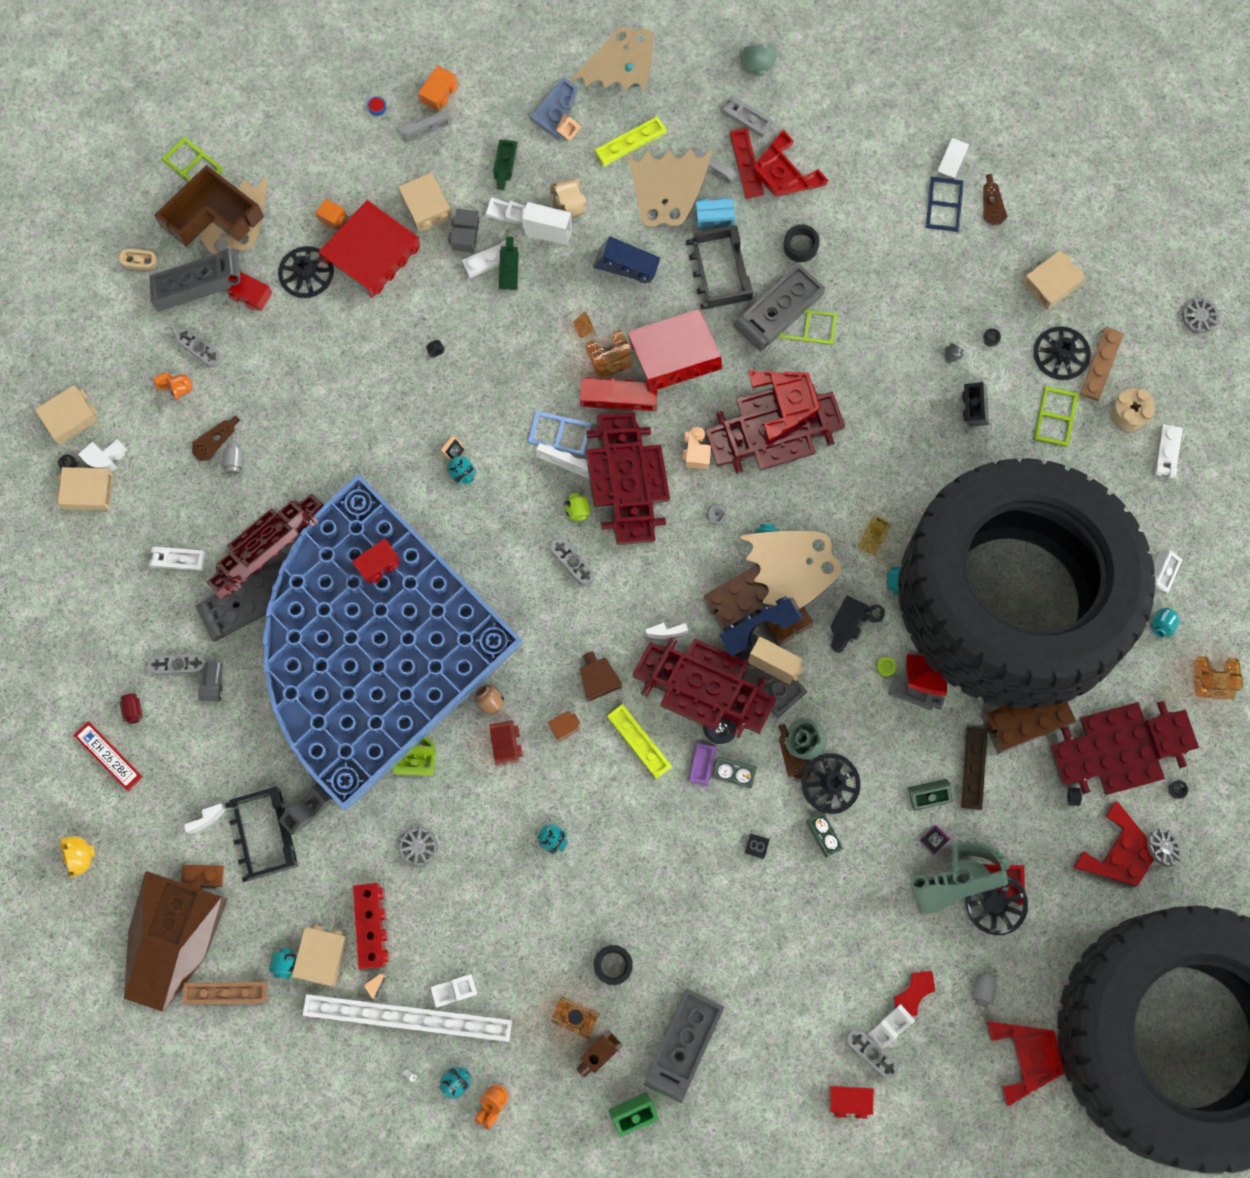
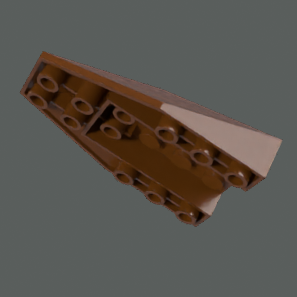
M145 871L128 931L124 999L164 1012L182 989L183 984L190 979L206 958L228 898Z

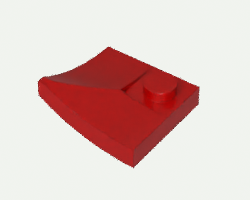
M907 654V687L928 694L946 696L947 682L941 678L942 673L940 671L935 672L924 660L925 656Z

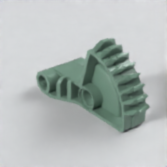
M959 839L958 843L954 844L951 872L942 873L939 876L933 875L934 877L932 878L916 875L911 879L910 886L920 911L930 914L944 909L960 898L1007 885L1008 877L1006 871L1009 869L1010 864L1003 853H1000L997 848H993L991 844L986 846L984 841L979 844L976 839L972 843L968 839L965 843H962ZM976 856L987 859L994 863L1001 871L990 874L981 863L972 860H961V857Z

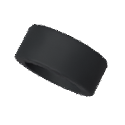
M805 224L791 227L784 237L785 254L796 262H807L816 256L819 248V235L817 231ZM796 235L808 236L812 240V247L806 252L796 251L791 247V239Z
M609 945L603 947L597 953L594 959V970L596 976L602 982L608 985H619L630 977L633 970V961L626 949L618 945ZM609 953H618L625 960V970L619 977L610 978L602 971L601 962Z

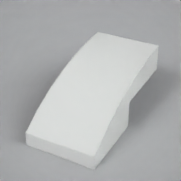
M952 138L938 172L955 179L969 144Z
M491 197L485 216L514 224H522L520 215L522 209L526 208V206L511 200L507 203Z
M661 623L645 629V634L648 638L669 639L687 635L688 628L686 623L667 630L665 624Z
M218 804L201 810L203 818L184 824L186 832L193 834L211 825L226 811V806Z
M471 974L430 987L435 1008L477 995Z
M900 1004L876 1025L868 1035L883 1050L898 1035L912 1025L915 1020Z

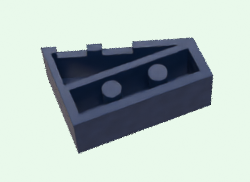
M609 236L599 248L593 268L636 279L641 283H650L655 277L660 257Z

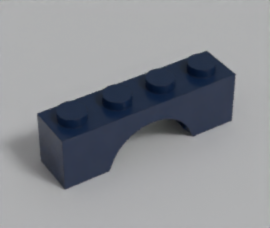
M784 596L775 601L777 605L771 608L767 605L759 609L758 615L752 617L750 614L742 618L741 624L735 626L733 623L723 629L724 633L720 634V637L730 656L752 646L753 631L760 623L773 622L784 629L804 619L794 598L787 599Z

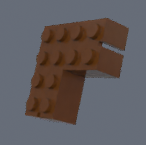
M207 165L154 214L160 227L171 236H174L185 247L212 222L239 242L250 231L249 227L253 228L264 218L256 202Z
M758 564L704 595L703 601L711 614H715V620L723 633L725 627L733 623L735 626L741 624L742 618L750 614L753 617L759 614V609L768 605L763 603L769 592L768 586L754 581L761 571ZM804 606L800 608L804 619L783 629L773 622H763L777 646L792 639L794 634L797 636L812 627L813 620Z
M1068 702L1053 704L1050 707L1031 708L1029 706L1027 709L1009 708L1006 705L990 711L981 717L986 730H988V734L993 733L995 730L998 732L991 737L997 754L1058 731L1076 722Z

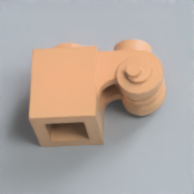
M694 427L690 432L686 431L685 443H688V449L683 451V461H686V467L709 470L711 446L700 445L704 441L705 436L704 430L700 427Z

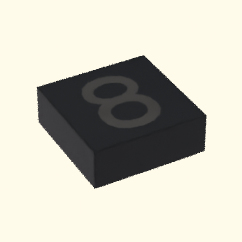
M750 833L744 854L765 859L770 839Z

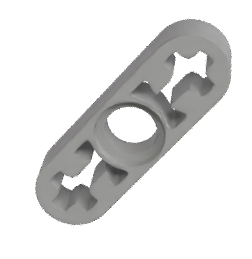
M695 147L691 148L697 158H702L706 155V153ZM710 158L707 170L715 177L730 184L736 176L735 171L715 158Z
M183 327L176 331L175 339L207 366L215 368L221 364L222 356L190 329ZM181 335H187L191 342L189 343L186 339H182ZM203 344L204 347L202 351L195 352V345ZM208 352L211 356H215L216 360L210 361L206 353Z
M564 539L554 540L551 544L552 554L579 584L583 586L592 584L594 581L593 570ZM557 544L559 546L564 545L563 549L567 553L564 559H562L564 554L560 550L556 552ZM576 558L578 565L576 567L568 566V559ZM581 565L584 566L581 569L585 574L590 573L589 580L581 579L582 574L577 571Z
M199 654L160 655L150 658L148 669L156 675L201 673L204 671V662L207 661ZM178 659L182 660V667L178 670L173 669V662ZM186 659H188L189 663H195L196 659L202 662V665H198L197 669L194 665H188L187 669ZM159 660L161 664H167L169 670H167L166 666H159L157 670L153 667V664H157Z
M852 1030L848 1033L846 1038L848 1045L881 1076L891 1079L898 1074V1064L860 1030ZM853 1034L856 1036L860 1034V1041L866 1044V1041L870 1043L863 1049L862 1053L859 1051L862 1046L858 1043L852 1044L853 1038L851 1036ZM869 1048H875L878 1051L877 1059L869 1060L866 1053ZM883 1055L886 1057L883 1060L885 1064H893L892 1070L894 1072L892 1074L889 1072L885 1074V1067L879 1064V1067L875 1065L882 1059Z

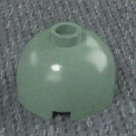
M763 45L744 47V51L740 49L741 64L745 70L753 72L754 76L765 75V71L770 70L776 62V47L773 45H769V49H765Z
M801 718L789 727L787 731L789 735L788 739H785V744L791 755L809 760L819 756L824 751L827 737L820 724L810 719Z

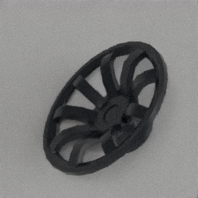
M303 246L293 249L286 254L278 268L279 281L286 292L299 298H311L321 294L329 287L334 275L333 264L329 262V267L319 268L315 265L321 262L320 257L316 260L310 259L311 251L318 253L321 249ZM306 251V256L297 257L295 253ZM292 257L294 259L293 266H286V261ZM283 270L294 271L289 278L283 279ZM329 272L327 281L325 282L315 273ZM298 278L297 285L293 291L286 284ZM313 278L316 282L323 286L320 289L313 291L310 279ZM303 280L306 281L309 293H298Z
M1058 326L1044 331L1034 345V359L1039 369L1047 376L1058 380H1070L1081 375L1088 367L1091 359V350L1087 340L1078 331L1068 327ZM1059 331V341L1053 340L1048 334ZM1064 331L1074 334V337L1072 339L1064 337ZM1043 338H1045L1052 347L1043 348L1039 347ZM1078 338L1082 341L1084 348H1076L1075 342ZM1038 352L1052 353V355L1040 361ZM1086 352L1085 362L1080 361L1075 353ZM1057 359L1053 373L1044 367V365ZM1070 360L1081 366L1075 373L1071 369ZM1062 362L1065 363L1068 375H1058Z
M834 753L819 755L813 758L803 771L801 778L803 795L807 802L817 811L826 814L841 813L849 809L859 796L861 785L859 773L853 763L841 755ZM827 758L839 760L834 771L831 770ZM822 760L826 773L818 771L813 765ZM843 763L848 765L852 772L842 775L840 770ZM809 771L821 778V781L806 782ZM853 776L856 782L855 788L846 785V780ZM807 787H822V790L811 798ZM843 790L854 793L848 803L842 796L841 791ZM827 793L826 808L816 804V801ZM834 795L837 796L838 801L843 807L831 809Z
M1007 875L1008 884L1003 886L1000 892H997L996 888L992 889L989 894L987 891L981 892L984 897L983 901L971 900V896H967L965 899L966 911L970 920L978 929L987 934L995 936L1010 934L1022 925L1027 916L1028 899L1025 890L1017 880ZM1011 884H1013L1020 894L1006 898L1004 895ZM1022 899V911L1008 906V903ZM971 906H983L984 911L975 918ZM1005 912L1016 914L1020 918L1012 926ZM987 915L991 916L990 929L979 923ZM997 917L1004 921L1008 929L996 930Z

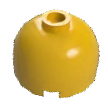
M68 836L59 839L64 864L68 866L69 870L67 872L68 877L71 878L86 872L91 866V857L95 856L93 845H88L86 840L80 836Z

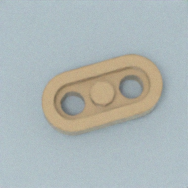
M125 249L119 255L121 264L127 269L151 271L158 264L155 254L147 250Z

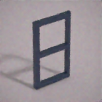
M931 177L926 228L959 232L964 180ZM934 182L960 184L958 203L932 201ZM932 205L958 208L956 227L930 224Z

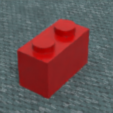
M240 272V282L226 289L229 298L235 302H244L245 306L251 310L258 309L262 311L273 292L269 285Z
M384 538L352 562L369 585L370 583L374 584L380 581L383 577L382 575L387 571L392 572L398 568L401 560Z
M829 1085V1112L834 1113V1117L846 1118L847 1114H855V1118L868 1119V1115H873L874 1088Z

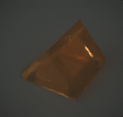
M586 311L573 322L580 338L596 333Z

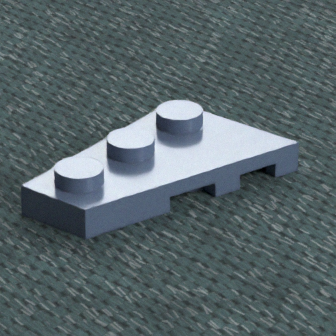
M563 77L530 116V120L551 136L560 140L561 134L556 129L564 113L569 115L578 87Z

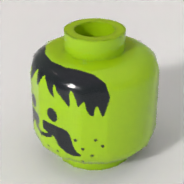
M579 493L569 495L568 500L563 503L567 519L573 520V523L588 519V515L591 513L588 498L580 496Z

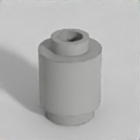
M228 445V448L223 450L222 467L224 468V473L239 474L242 469L243 450L239 449L237 445Z
M980 974L976 980L972 999L976 1000L975 1004L983 1007L993 1004L997 988L996 978Z

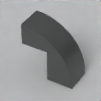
M317 784L310 789L302 801L287 808L279 822L293 835L321 813L333 798L320 784Z

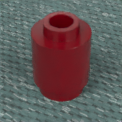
M135 693L121 696L119 704L123 721L128 724L140 722V719L143 718L140 698H137Z

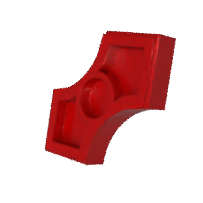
M933 971L911 973V982L908 988L902 994L893 996L895 1008L901 1004L911 1016H918V1007L921 1000L926 995L936 992Z

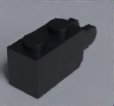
M846 595L830 626L832 633L835 635L831 648L836 653L843 652L848 642L853 643L854 639L858 640L862 632L860 628L863 622L866 623L871 614L868 605Z

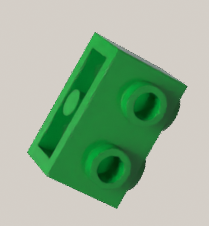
M647 1092L608 1110L620 1138L659 1120L653 1102Z

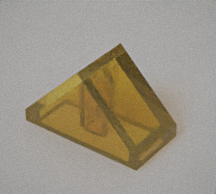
M874 514L858 548L875 556L892 523Z

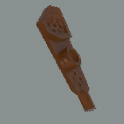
M987 174V183L983 185V220L992 225L1002 224L1008 217L998 184L993 181L992 174ZM990 197H995L996 201H991Z
M235 415L229 421L224 420L192 442V454L199 461L210 460L215 455V452L235 431L234 426L241 420ZM220 435L221 438L220 440L215 441L214 436Z
M785 724L779 725L778 727L781 732L779 743L788 778L801 782L803 771L809 761L789 754L786 744H784L789 732H787ZM809 771V773H808V775H807V779H809V777H810V774H811L810 771Z

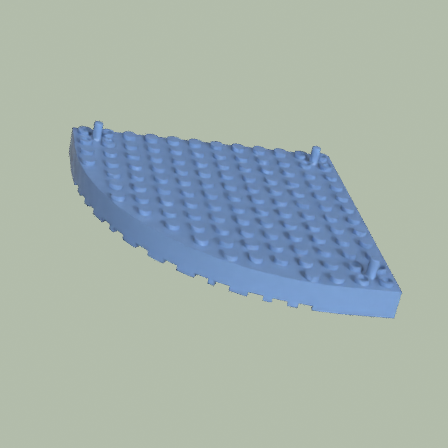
M359 474L314 515L318 523L314 522L315 526L308 524L300 533L295 544L292 545L290 553L286 560L283 561L278 573L279 576L272 588L273 592L266 611L267 618L263 635V663L267 679V689L281 730L299 761L346 812L523 645L522 639ZM385 538L399 556L401 562L394 571H387L383 574L380 581L368 585L352 561Z

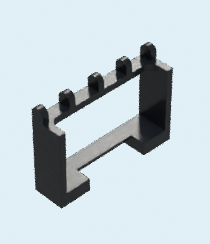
M737 225L693 233V238L685 242L687 246L694 245L695 254H691L689 259L690 261L697 260L699 271L693 272V277L701 276L703 288L697 289V294L705 293L707 303L700 305L701 310L752 300L753 290L750 277L746 275ZM730 237L742 291L710 297L698 243Z
M276 786L230 799L228 803H225L226 808L233 807L236 819L229 821L230 826L237 824L240 839L234 840V845L242 843L245 858L238 860V864L246 863L248 870L246 877L242 878L243 882L299 867L292 836L279 822V819L285 812L280 788ZM270 796L273 808L276 810L284 844L282 848L286 864L253 872L238 805Z

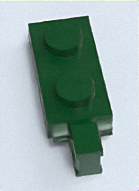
M499 139L493 170L494 179H497V190H505L506 180H511L518 147L517 141Z
M506 237V247L501 246L498 289L517 290L519 252L518 247H513L514 237Z

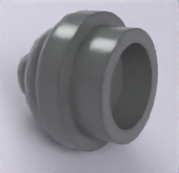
M953 343L946 346L945 355L947 363L961 359L964 349Z

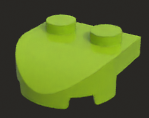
M426 736L419 743H427L429 746H422L421 744L415 746L393 767L394 774L434 776L436 764L434 742Z

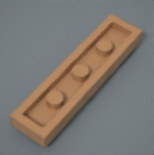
M1105 327L1080 395L1099 401L1124 333Z
M268 982L183 984V1004L267 1003Z

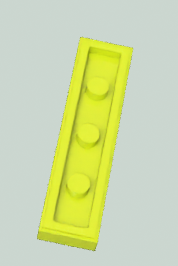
M657 116L594 150V153L604 167L667 133V130Z
M623 704L607 715L608 719L655 779L672 767Z

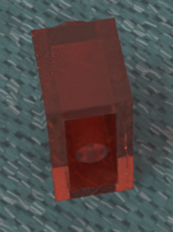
M513 720L489 724L495 765L502 766L520 763L523 751L522 746L517 744V737H520L519 726H515Z

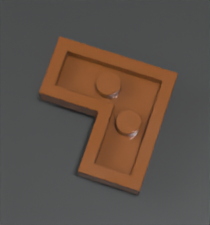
M182 865L181 883L201 890L202 886L223 887L224 866Z

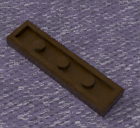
M967 728L961 808L982 810L988 735V730Z

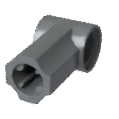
M204 662L203 680L198 689L199 701H221L220 691H223L221 684L222 663Z

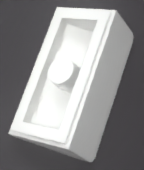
M1160 550L1154 563L1155 574L1153 576L1155 577V588L1167 594L1182 562V559L1171 550Z

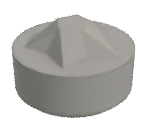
M713 504L707 510V518L712 523H722L727 517L726 509L720 504Z

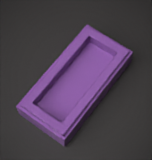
M696 743L688 782L708 786L716 746Z

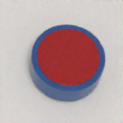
M381 97L371 98L368 102L369 112L374 116L384 114L387 109L385 100Z

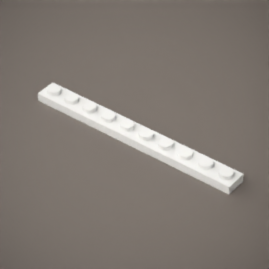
M307 994L303 1010V1016L507 1042H510L513 1020Z

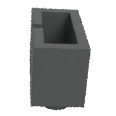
M456 209L455 216L452 215L451 219L453 231L449 232L448 243L451 244L452 250L475 252L480 222L478 211Z

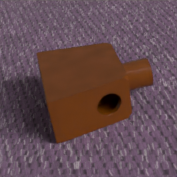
M594 651L583 655L586 665L580 668V673L588 702L623 688L621 680L606 658L597 660Z
M607 1031L581 1057L583 1062L576 1068L579 1074L585 1078L591 1071L596 1073L623 1047L622 1043L610 1031ZM594 1054L598 1056L599 1060L594 1058Z

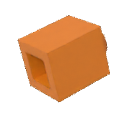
M326 198L316 211L318 221L336 231L347 221L344 208Z

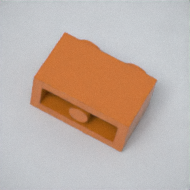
M437 65L418 92L420 102L439 112L441 107L444 108L447 105L450 94L455 93L458 88L456 75Z

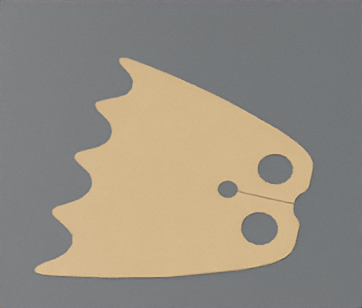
M618 28L570 82L577 78H584L585 86H588L594 81L601 80L604 88H607L612 83L619 82L623 90L637 83L641 86L642 91H644L653 56L652 31L648 29L632 31L630 28ZM624 32L627 34L624 40H616V36L619 33ZM638 35H646L645 41L641 43L635 41ZM625 45L629 46L627 50H623ZM633 63L635 66L631 71L627 72L625 65Z
M689 149L682 158H675L671 150H668L664 157L659 160L655 159L647 151L641 161H634L628 154L641 220L645 226L653 227L658 226L660 223L676 226L685 221L702 186L712 150H709L702 158H697L692 149ZM666 198L668 203L664 205L662 200ZM674 208H678L681 211L680 217L677 219H671L669 216L670 211ZM652 209L657 210L659 214L655 220H649L647 217L648 212Z
M264 177L258 186H252L247 180H243L238 189L256 202L264 214L267 177ZM262 220L253 228L249 227L250 231L246 234L249 236V241L246 244H239L231 236L219 238L222 233L225 235L226 232L213 222L198 236L212 254L221 252L215 247V242L218 238L224 239L228 244V248L242 251L250 249L255 244Z
M776 531L740 536L742 540H746L753 545V550L746 557V560L757 563L761 568L754 581L763 583L769 588L768 595L763 600L764 604L775 606L777 605L776 600L786 596L787 599L793 597L800 609L829 587L841 573L839 560L831 552V540L824 533L815 531ZM818 539L825 543V548L819 552L815 551L812 547L813 542ZM808 558H811L813 560V563L811 565H808L806 563V560ZM825 562L832 563L834 566L833 572L825 574L821 570L822 564Z

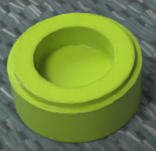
M883 657L876 664V671L882 677L892 676L897 668L896 662L890 657Z

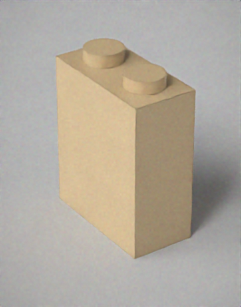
M432 172L398 187L418 231L428 230L432 225L438 222L444 223L452 217L450 207Z
M1060 250L1026 275L1023 284L1048 310L1078 288L1086 277L1082 270L1071 262L1070 257Z
M75 385L35 409L47 430L59 445L99 421L96 417L98 411L93 404L89 405L86 401L89 397L83 389L79 390Z
M62 467V472L58 477L60 489L56 495V501L64 510L110 511L113 473L108 468Z
M759 637L748 659L749 664L789 685L792 680L797 681L804 667L800 665L803 660L802 658L762 637Z
M313 924L311 928L305 927L292 977L335 987L348 937L343 936L344 932L334 929L331 930V933L324 932V927Z

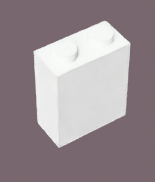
M527 202L526 208L522 209L520 215L525 235L568 245L572 232L571 213Z

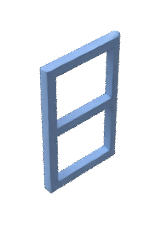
M536 411L527 443L539 445V443L548 444L556 450L584 456L588 441L586 432L581 451L559 446L565 422L586 426V431H590L592 423ZM539 416L561 421L555 445L533 440Z

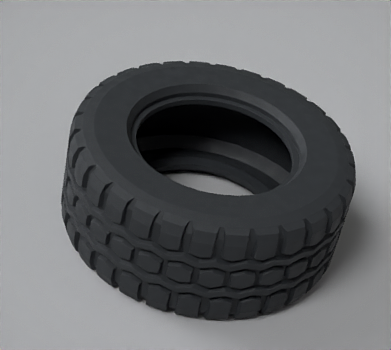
M1017 458L999 460L996 464L991 462L981 465L958 476L953 482L947 484L927 506L903 555L898 577L900 589L898 598L900 609L903 612L902 618L907 632L912 634L910 638L920 654L923 653L925 655L924 660L935 672L940 671L942 673L941 678L953 687L959 686L961 687V692L976 699L980 696L984 702L1002 706L1007 704L1009 708L1027 709L1029 706L1031 708L1050 707L1053 704L1071 701L1094 688L1115 668L1139 640L1146 628V622L1149 620L1153 608V598L1155 596L1152 554L1148 553L1150 547L1144 532L1138 531L1140 525L1130 511L1125 512L1126 505L1114 493L1107 494L1108 488L1097 480L1092 479L1089 481L1087 480L1088 475L1074 468H1070L1069 471L1065 470V465L1047 461L1043 464L1041 459L1023 458L1020 462ZM998 539L1022 540L1045 549L1063 564L1075 584L1078 595L1076 622L1055 630L1039 631L1021 628L1001 619L981 601L972 585L968 571V552L983 543Z
M1193 905L1172 907L1146 913L1119 923L1117 927H1112L1099 936L1097 942L1092 943L1081 955V962H1076L1068 977L1069 985H1065L1060 1003L1063 1007L1062 1010L1058 1011L1057 1028L1061 1030V1036L1057 1037L1059 1054L1064 1056L1062 1066L1067 1081L1073 1084V1094L1079 1104L1086 1107V1114L1098 1128H1103L1109 1138L1142 1158L1174 1168L1204 1174L1237 1173L1249 1170L1250 1055L1243 1076L1226 1096L1203 1107L1188 1108L1167 1097L1150 1080L1137 1054L1134 1030L1136 1014L1147 990L1166 973L1176 968L1184 967L1203 972L1223 984L1240 1004L1250 1031V917L1245 915L1238 917L1236 912L1223 908L1211 909L1208 906Z

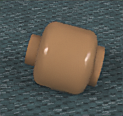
M483 685L475 692L474 701L485 714L498 713L502 709L504 696L495 686Z

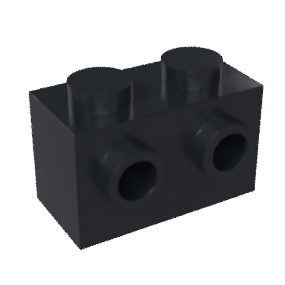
M984 382L964 384V391L962 392V400L965 403V410H963L964 422L966 421L970 427L989 425L986 385Z

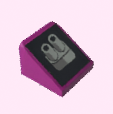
M934 825L920 839L934 855L950 840L937 825Z

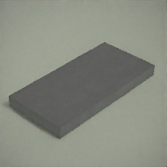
M753 634L752 646L733 656L748 662L750 653L759 638ZM748 664L742 677L743 680L754 685L758 684L760 678H763V681L764 679L768 681L763 690L768 695L777 698L771 711L777 718L807 693V690L798 681L792 680L789 685L751 664Z

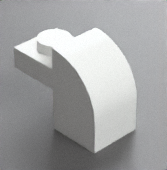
M118 439L103 452L91 442L78 455L91 468H108L112 472L117 469L113 462L123 458L127 449Z

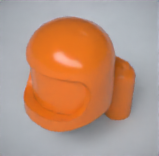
M164 372L152 378L157 391L169 389L175 400H179V397L184 394H189L193 388L190 378L185 374H178L172 377L170 373Z
M491 1085L480 1098V1103L483 1107L474 1118V1122L478 1125L483 1124V1127L487 1130L491 1129L498 1119V1114L508 1102L509 1095L503 1086Z

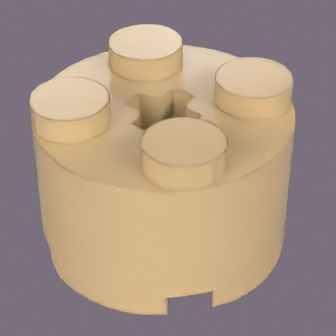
M578 178L550 185V194H554V200H551L553 208L570 212L571 218L585 213L583 206L586 205V198L584 194L581 195Z
M1138 388L1127 389L1113 403L1110 411L1111 419L1116 426L1124 431H1138L1153 417L1155 403L1147 390Z

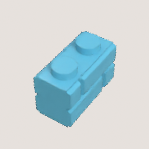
M721 197L718 200L703 198L696 201L697 229L734 226L733 199Z

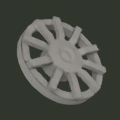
M1205 298L1190 301L1185 306L1182 314L1185 325L1197 333L1211 331L1217 325L1220 315L1216 305ZM1195 304L1197 309L1191 307L1190 305ZM1190 309L1194 313L1187 314V310ZM1209 316H1215V320L1209 318ZM1187 317H1192L1193 320L1189 322ZM1207 321H1210L1213 325L1209 327ZM1194 322L1198 323L1197 328L1192 325ZM1204 323L1206 329H1200L1201 324Z
M414 828L407 831L399 844L401 857L412 866H424L430 863L436 856L438 849L435 836L424 828ZM418 831V839H415L413 832ZM422 832L427 833V835L422 840L421 834ZM408 835L411 836L412 842L406 840ZM429 837L432 838L433 842L425 843ZM403 843L409 844L410 847L403 848ZM434 845L433 852L428 850L427 847ZM411 850L409 855L405 857L403 851ZM425 852L431 854L429 859H426ZM413 854H415L414 862L408 860ZM421 855L424 862L417 863L418 856Z
M1161 828L1149 834L1147 847L1150 855L1157 863L1165 867H1171L1181 861L1183 849H1181L1180 840L1170 830L1167 831ZM1166 856H1168L1170 863L1166 862Z

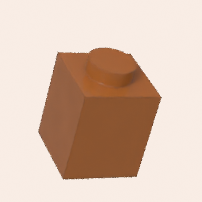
M569 710L548 722L558 742L578 732V725L581 724L576 714L571 715Z

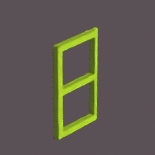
M183 137L162 157V160L188 182L191 178L186 173L203 157L217 168L215 172L218 174L224 170L186 137ZM183 143H187L199 155L181 171L168 158Z
M806 310L804 312L807 313L804 337L781 334L778 337L834 345L838 314ZM811 314L833 316L830 340L808 337Z
M1044 386L1034 440L1069 446L1079 393ZM1048 391L1074 397L1070 417L1044 411ZM1043 416L1069 421L1065 442L1039 436Z

